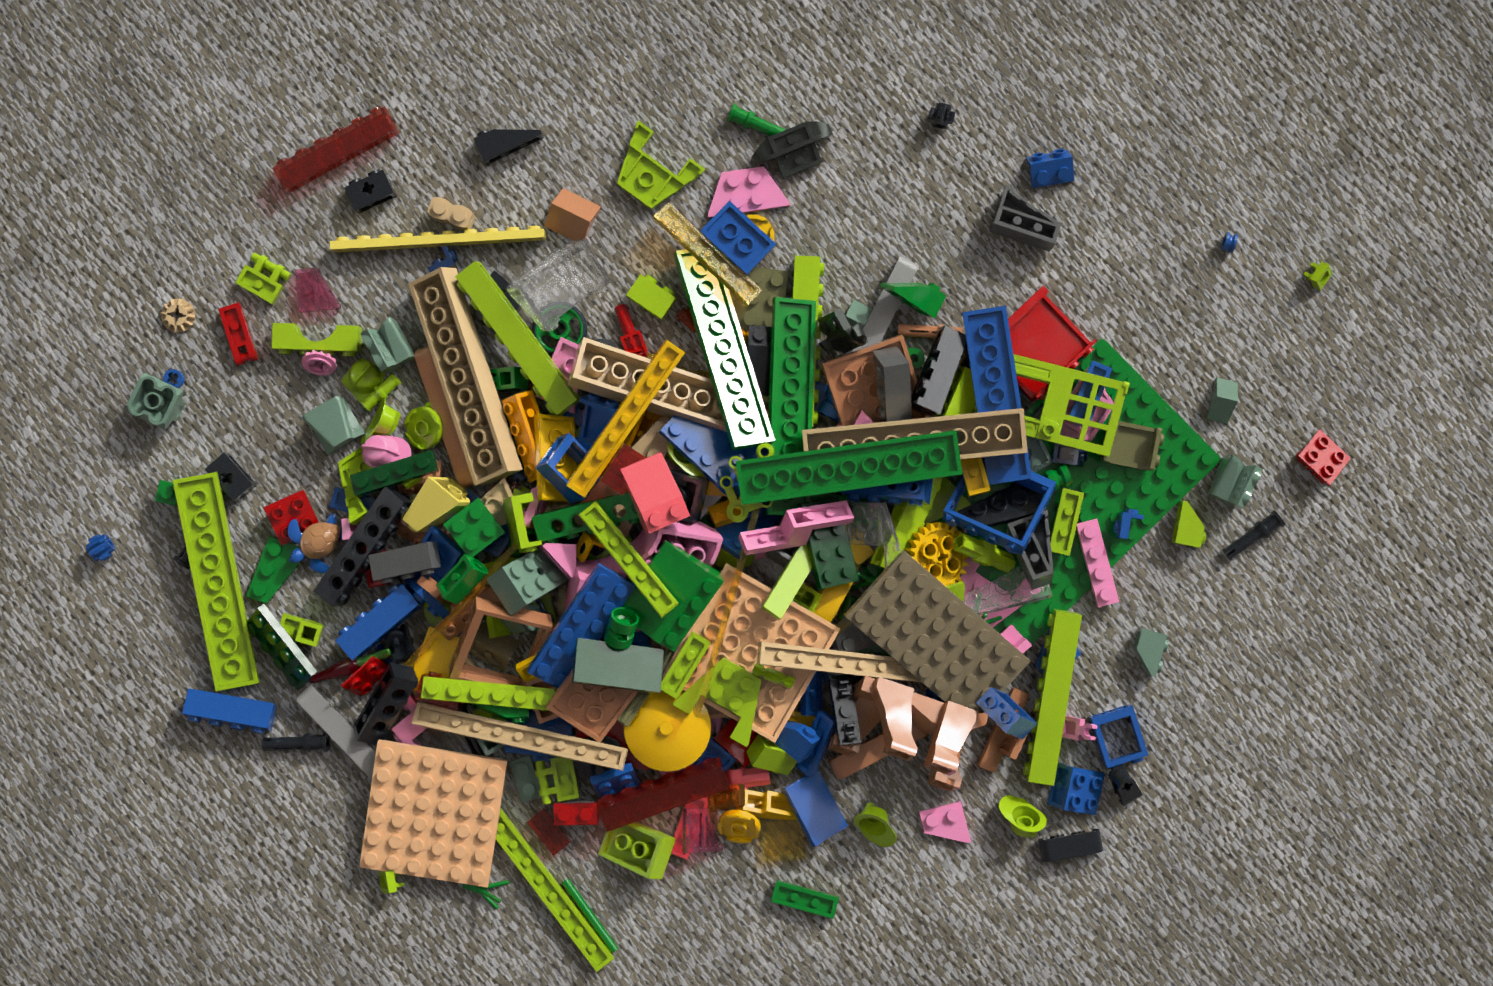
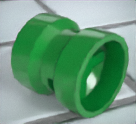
M1065 464L1058 466L1054 471L1048 470L1044 472L1046 478L1056 482L1055 490H1058L1062 485L1068 486L1073 484L1072 477Z

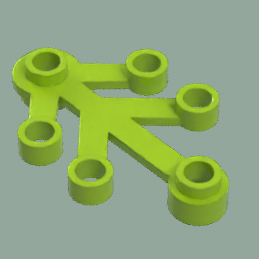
M769 443L760 444L756 449L757 458L773 456V446ZM762 448H767L769 450V454L767 456H763L761 454ZM733 456L729 460V465L732 469H734L738 480L737 468L732 465V460L734 458H737L739 460L742 459L739 456ZM724 476L720 480V486L725 489L730 502L727 507V516L733 522H742L747 518L750 511L761 507L768 508L773 504V501H771L769 505H764L763 502L742 505L741 496L738 499L732 487L733 479L730 476ZM725 478H728L731 481V484L728 487L723 485V480ZM736 507L741 509V515L736 516L733 512Z

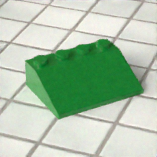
M665 540L648 566L677 600L679 605L661 618L640 590L635 587L622 607L629 608L638 614V629L659 644L675 651L721 587L724 580L719 571Z

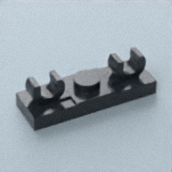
M851 678L830 680L828 684L838 746L860 744L861 738Z

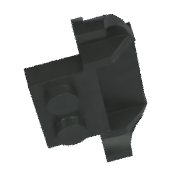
M806 121L768 137L760 144L751 159L755 167L775 159L781 176L784 179L822 163L823 161L815 142L832 136L833 132L827 123Z
M841 308L817 319L821 332L827 337L820 342L824 351L836 350L846 353L868 343L867 336L862 329V322L850 326Z

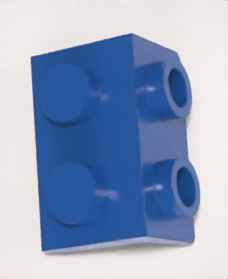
M1056 149L1053 153L1047 154L1034 153L1031 157L1026 158L1029 165L1032 188L1074 181L1073 157L1068 150Z

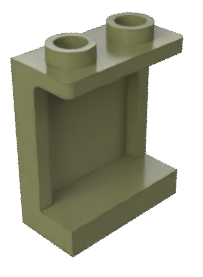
M1119 420L1110 456L1100 455L1099 462L1149 472L1154 471L1160 461V455H1157L1158 448L1162 446L1164 441V434H1161L1162 428H1151Z

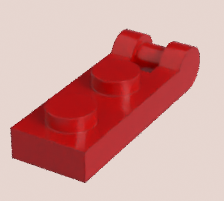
M238 302L219 308L220 317L236 365H243L244 362L249 360L252 362L259 360L241 303ZM246 346L247 352L241 354L239 348Z

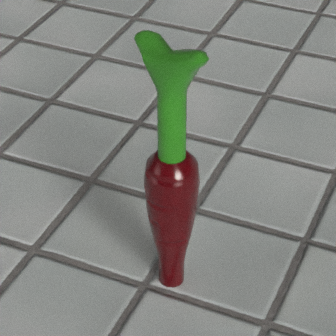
M390 647L356 660H351L348 657L316 673L311 678V682L317 683L323 680L352 675L372 656L380 660L392 657Z

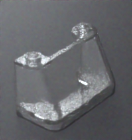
M579 239L567 242L508 285L506 290L542 331L551 332L559 326L560 316L588 295L595 293L597 296L607 290L606 286L612 281L586 241Z

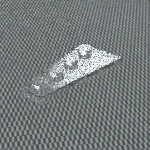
M1019 566L1014 571L997 577L995 581L989 584L986 583L965 594L964 603L980 616L984 613L988 614L1052 597V592L1049 584L1031 590L1021 566Z

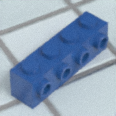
M933 479L840 491V493L845 495L847 500L859 502L860 499H868V502L880 503L882 500L888 501L892 505H901V502L909 503L910 506L922 507V504L930 505Z
M188 688L182 714L188 718L187 721L193 723H200L203 720L209 721V725L222 727V724L231 725L230 728L243 731V728L252 729L251 732L264 734L265 731H272L277 706L270 702Z

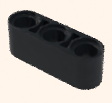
M1092 829L1090 832H1085V830L1072 832L1068 836H1064V834L1055 835L1045 840L1043 838L1038 839L1043 862L1090 855L1103 851L1100 829Z

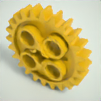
M942 522L926 523V527H919L920 533L913 532L915 540H908L912 546L905 549L910 553V556L927 571L930 572L932 567L931 574L945 586L953 584L955 581L961 582L960 574H966L963 567L969 566L965 562V559L969 557L954 551L953 542L962 532L955 531V527Z

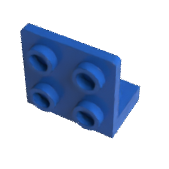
M1058 763L1054 786L1051 785L1047 804L1062 810L1096 815L1105 774Z

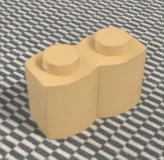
M433 197L427 210L436 221L444 224L451 223L461 231L471 229L476 218L467 207L452 205L448 200L440 197Z

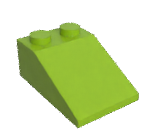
M612 814L598 855L648 879H662L676 838L659 830Z

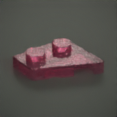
M318 268L295 270L298 310L300 313L341 309L340 303Z
M703 807L683 808L682 852L696 853L723 850L722 844L718 842L715 835L716 830L710 822L707 809Z

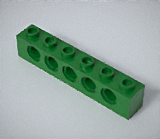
M629 491L536 514L532 517L538 541L541 540V542L545 541V543L558 542V538L566 536V539L579 536V532L587 531V534H592L593 532L585 522L583 525H578L575 522V516L582 513L595 501L617 527L621 526L620 522L628 520L629 524L639 522L640 519ZM618 504L626 508L625 515H620L617 512L616 506ZM555 520L562 522V531L555 528Z

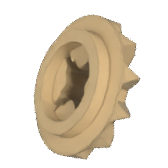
M180 298L170 299L167 304L163 305L164 308L160 314L161 322L166 329L181 333L191 328L195 321V310L188 301ZM179 309V313L185 315L186 317H180L176 322V318L172 317L169 314L176 313Z

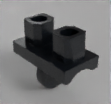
M402 624L398 631L393 629L386 635L385 641L390 646L395 663L399 664L404 661L409 665L418 658L417 653L414 651V642L410 636L408 626Z

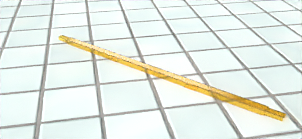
M760 508L752 511L747 531L755 529ZM743 548L740 552L696 707L698 712L702 711L747 557Z
M512 544L488 570V574L450 612L404 665L414 666L488 583L487 578L501 569L509 560L510 556L518 549L516 544Z

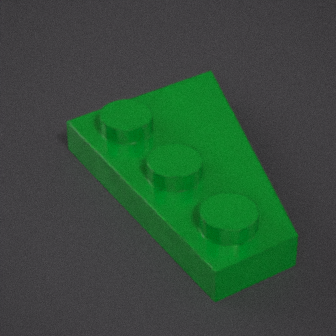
M269 536L247 597L266 604L269 603L301 563V561L298 563L289 562L291 552L299 548V546L289 542L281 546L278 538Z

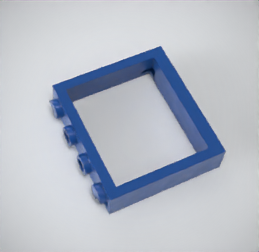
M981 457L985 468L984 457ZM1032 471V479L1013 481L1044 495L1021 541L955 512L966 490L963 475L943 511V520L950 526H958L965 529L970 535H978L985 538L990 544H998L1005 547L1010 553L1022 555L1054 493L1056 482Z

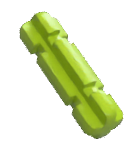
M757 663L752 670L753 675L762 676L763 679L779 685L781 683L789 689L792 688L795 678L790 675L785 676L782 672L769 667L766 669L763 665H757Z

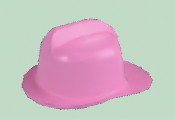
M374 435L361 446L364 462L373 468L411 456L410 445L399 437Z

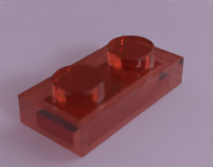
M545 808L527 821V824L553 856L571 842L558 825H554V819Z

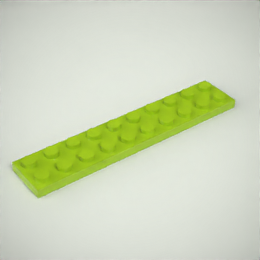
M218 472L172 480L215 691L257 684L260 682L251 635L247 626V615Z

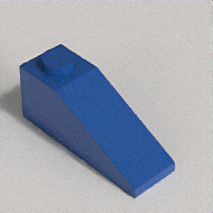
M788 720L775 743L798 763H801L810 756L821 738L811 727Z

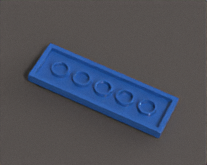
M597 563L527 668V672L559 688L574 667L576 639L583 638L599 641L606 631L611 611L624 605L636 587L635 584L626 577Z

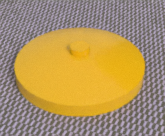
M661 690L659 694L650 693L628 727L624 726L625 740L631 753L647 767L659 771H676L694 763L706 749L711 736V718L703 701L698 699L691 713L688 714L672 705L676 699Z

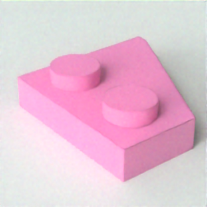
M961 801L919 811L924 833L965 843L971 842Z

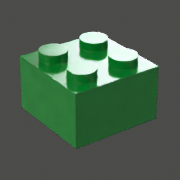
M479 497L443 524L466 555L474 557L505 533L504 529Z

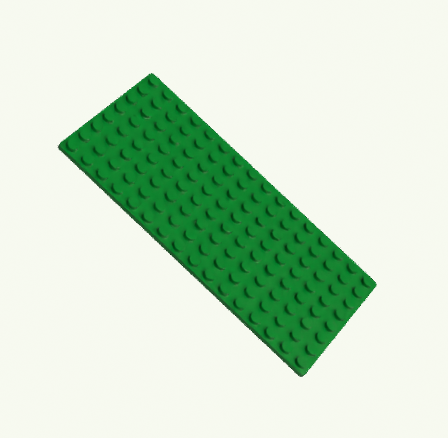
M1100 339L1092 347L1094 350L1087 357L1084 358L1082 356L1078 360L1079 364L1074 369L1084 372L1093 360L1112 368L1109 376L1110 379L1130 383L1119 420L1151 428H1162L1161 434H1164V441L1162 446L1158 448L1157 455H1160L1159 465L1154 471L1149 472L1099 462L1100 454L1088 452L1087 461L1084 462L1083 467L1065 464L1070 472L1073 484L1068 486L1062 485L1058 490H1055L1046 508L1048 510L1051 537L1062 488L1083 492L1084 496L1077 523L1093 519L1098 520L1111 568L1220 462V456L1105 339ZM1074 379L1072 390L1079 380ZM1105 387L1106 393L1114 402L1117 390ZM1045 398L1041 401L1038 399L1024 413V416L1032 417ZM1111 412L1103 424L1107 425V420L1110 418ZM1099 429L1093 440L1086 442L1103 445L1105 430ZM1042 440L1053 459L1055 443ZM1052 463L1036 473L1045 477V471H1054L1063 464ZM960 475L952 483L955 487L957 486L962 475ZM1014 482L989 485L990 492L971 497L968 496L966 489L963 496L970 504H973L981 499L984 500L992 496V493L998 490L1001 491L1009 487ZM1126 509L1139 510L1138 514L1144 515L1143 520L1131 519L1128 539L1115 538L1116 533H1113V526L1115 520H1118L1119 512H1125ZM941 518V519H939V520H937V521H934V522L946 523L945 520H943V518ZM1009 523L991 528L1006 534L1007 524ZM957 526L958 531L962 532V529ZM1077 530L1075 531L1070 556L1052 552L1054 572L1052 583L1039 587L1041 591L993 627L996 631L1001 633L1009 625H1013L1033 645L1049 629L1047 626L1048 616L1053 614V609L1068 611L1092 587ZM965 533L966 535H969L975 539L986 541L985 538H982L978 535L973 536L968 533ZM996 544L998 549L1010 553L1005 547ZM1013 553L1010 554L1014 555L1016 563L1009 573L991 566L979 565L976 572L1010 596L1014 594L1023 579H1026L1018 559ZM871 563L867 566L871 574L879 577L884 569Z

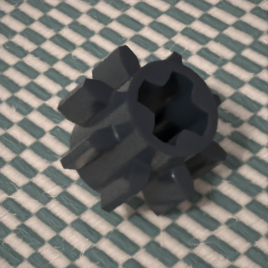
M936 103L935 107H931L928 120H933L932 126L946 129L948 124L952 125L956 112L951 111L952 107L949 104Z

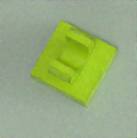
M1321 262L1319 265L1311 263L1310 266L1315 270L1314 273L1309 274L1305 272L1304 275L1307 280L1311 281L1314 288L1321 291L1333 273L1329 264Z
M394 870L378 871L382 893L397 892L396 887L404 885V882L397 883L395 881V877L400 874L394 873Z

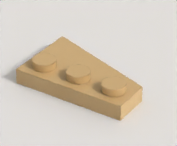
M505 477L480 499L500 526L507 524L503 498L513 496Z

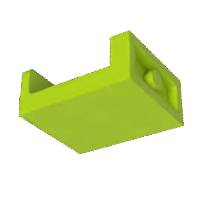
M532 493L503 498L512 550L519 549V553L537 550L536 546L542 545L541 540L528 541L521 506L523 503L534 501Z

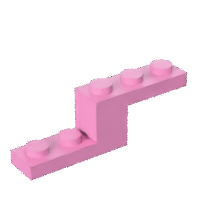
M847 501L786 510L781 526L740 532L738 538L745 555L803 546L807 544L813 529L849 524L853 522L854 516Z
M412 693L408 698L407 704L403 706L406 711L410 710L411 713L392 728L394 732L393 737L399 743L421 746L415 738L427 728L412 724L418 702Z

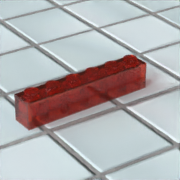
M379 106L372 109L370 114L364 118L358 117L354 119L351 125L345 128H337L332 132L333 135L317 139L313 146L297 150L293 157L279 160L272 169L283 189L287 193H291L399 134L400 131L385 106L382 108Z
M720 757L709 758L703 763L694 766L689 765L683 768V770L667 773L655 780H647L633 788L627 787L619 793L605 795L597 800L598 812L606 831L609 832L730 789L728 777Z

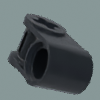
M1120 765L1111 769L1108 776L1114 788V793L1119 796V801L1123 806L1142 796L1135 780L1129 776L1124 766Z

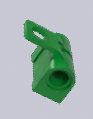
M464 554L459 562L436 585L445 600L454 604H460L488 574V570L479 560Z

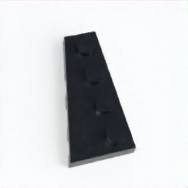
M1014 482L1009 487L1001 491L998 490L992 493V496L984 500L981 499L959 510L957 513L986 526L993 527L1034 515L1043 497L1042 494Z

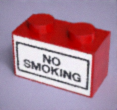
M557 800L554 803V825H597L599 823V800H565L560 802Z

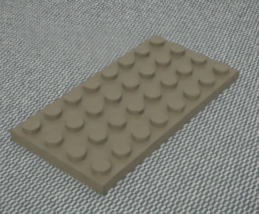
M904 550L897 555L844 614L848 620L943 701L954 702L976 710L978 713H984V711L976 702L990 687L1003 692L1031 662L1029 658Z

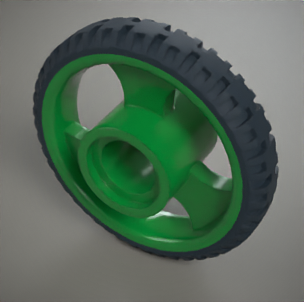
M554 302L544 306L537 313L532 324V333L550 356H553L555 349L548 347L543 342L542 338L545 335H551L556 341L563 337L578 345L583 337L587 338L588 327L584 315L578 308L569 303ZM554 310H562L561 318L553 319L549 325L542 323L543 318L548 313ZM574 318H577L580 325V334L577 341L570 338L571 327L569 322ZM560 324L564 325L565 332L562 335H556L554 332L555 327Z

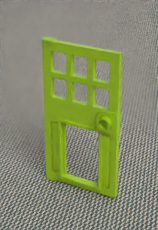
M1013 354L1017 376L1049 384L1040 419L1024 416L1026 436L1109 457L1123 402L1130 383ZM1074 379L1092 383L1089 398L1071 394ZM1099 385L1117 390L1113 404L1095 400ZM1069 399L1087 404L1084 419L1065 414ZM1093 406L1111 410L1108 425L1090 421ZM1064 420L1082 424L1078 439L1060 435ZM1088 426L1106 430L1103 445L1084 441Z

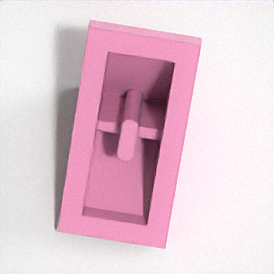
M544 543L539 546L568 579L575 576L577 544Z

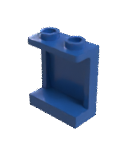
M589 393L587 396L580 397L579 402L585 404L580 436L575 437L587 451L590 450L620 406L618 401L605 400L600 395ZM619 449L617 450L613 458L618 457Z

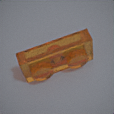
M738 783L708 791L709 812H719L745 806V784Z

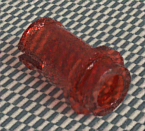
M683 307L676 315L678 322H683L695 334L697 331L691 312H689L690 309Z

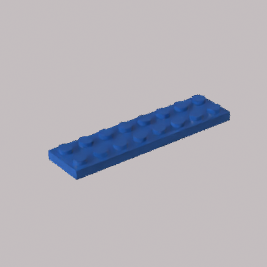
M1006 306L962 312L977 413L1020 409L1021 401ZM1028 453L984 457L989 485L1032 479Z

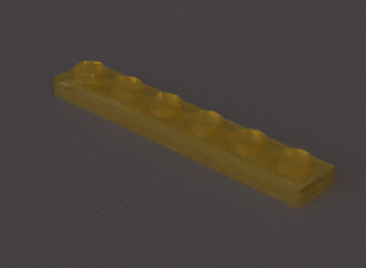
M667 203L655 214L653 219L744 305L748 306L762 292L758 285L670 203Z

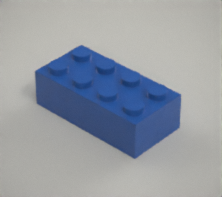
M401 583L400 585L396 584L388 591L389 596L383 599L382 597L371 605L373 607L371 611H364L355 618L356 623L354 625L346 626L338 633L340 637L335 641L351 660L364 656L383 640L391 630L396 629L425 604V602L421 604L413 596L415 592L407 584Z

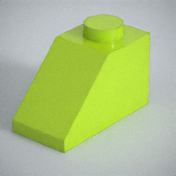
M1179 501L1171 543L1201 548V544H1204L1206 540L1205 526L1188 501Z

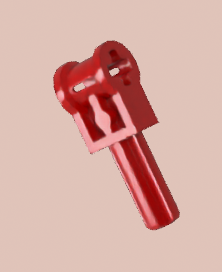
M620 304L616 306L614 310L624 336L620 337L624 350L651 359L641 331L635 330L627 305Z

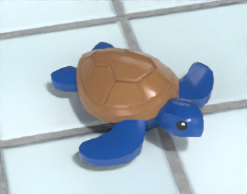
M330 514L327 523L321 522L308 526L303 533L300 532L296 519L289 522V538L293 542L300 544L299 548L291 552L289 562L298 563L304 560L305 557H308L309 566L312 570L319 573L327 572L329 566L324 564L320 558L328 556L335 549L338 541L342 540V530L340 531V527L336 525V514Z

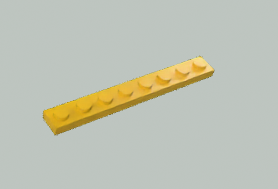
M665 339L567 481V487L584 498L586 497L685 354L683 350Z

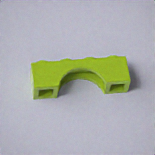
M273 323L272 349L277 350L278 354L291 355V351H299V355H305L306 352L311 353L312 350H315L316 352L322 351L324 354L330 353V356H334V353H342L344 357H355V353H361L362 328L353 325H337L334 332L328 338L321 341H310L303 336L299 326L294 323Z

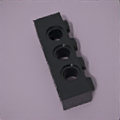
M389 663L353 725L358 742L377 745L379 739L384 740L389 735L393 723L397 721L403 706L407 704L410 694L418 685V678L413 667Z

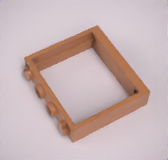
M476 597L449 664V679L526 686V682L520 675L518 677L464 663L483 615L539 628L527 658L539 652L552 632L554 625L552 624L551 615L522 609L510 616L502 603Z

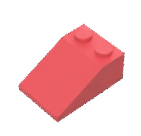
M661 452L620 469L643 529L650 534L690 516L682 494Z

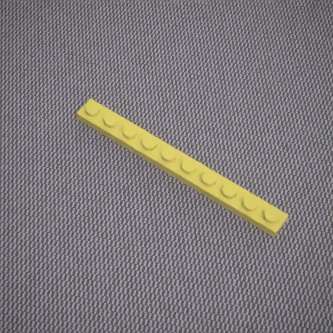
M528 226V230H519V227H508L506 231H498L497 228H487L485 232L468 229L464 230V233L455 234V231H443L442 235H434V232H422L421 236H413L412 233H402L400 237L382 234L378 235L379 238L370 239V236H357L355 240H349V237H337L336 241H330V250L336 253L440 247L445 245L546 240V231L541 229L540 226Z

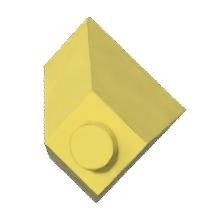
M428 477L404 515L403 520L409 524L408 528L416 533L427 532L430 526L440 525L470 504L469 498L466 497L468 494L467 490L461 487L453 478Z

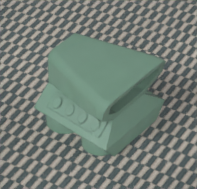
M391 317L382 323L379 330L366 329L361 333L362 339L370 350L376 365L385 374H390L402 365L415 359L399 323Z
M144 373L139 378L126 405V412L165 430L172 421L177 422L186 404L182 400L184 391L159 380L153 375Z
M335 396L302 416L304 422L315 432L327 455L340 450L365 434L344 397Z
M1233 454L1223 456L1208 495L1234 509H1244L1251 498L1255 485L1260 479L1262 469L1257 465L1244 466Z

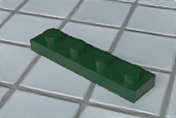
M428 450L352 474L350 479L354 495L360 497L382 490L384 487H392L439 472L434 451Z

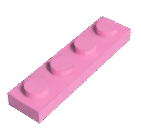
M1093 519L1077 523L1076 530L1097 607L1119 602L1098 520Z

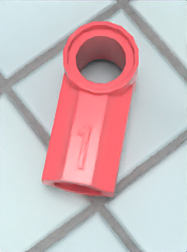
M740 767V769L735 770L730 768L727 770L730 792L771 784L769 770L757 769L755 767Z

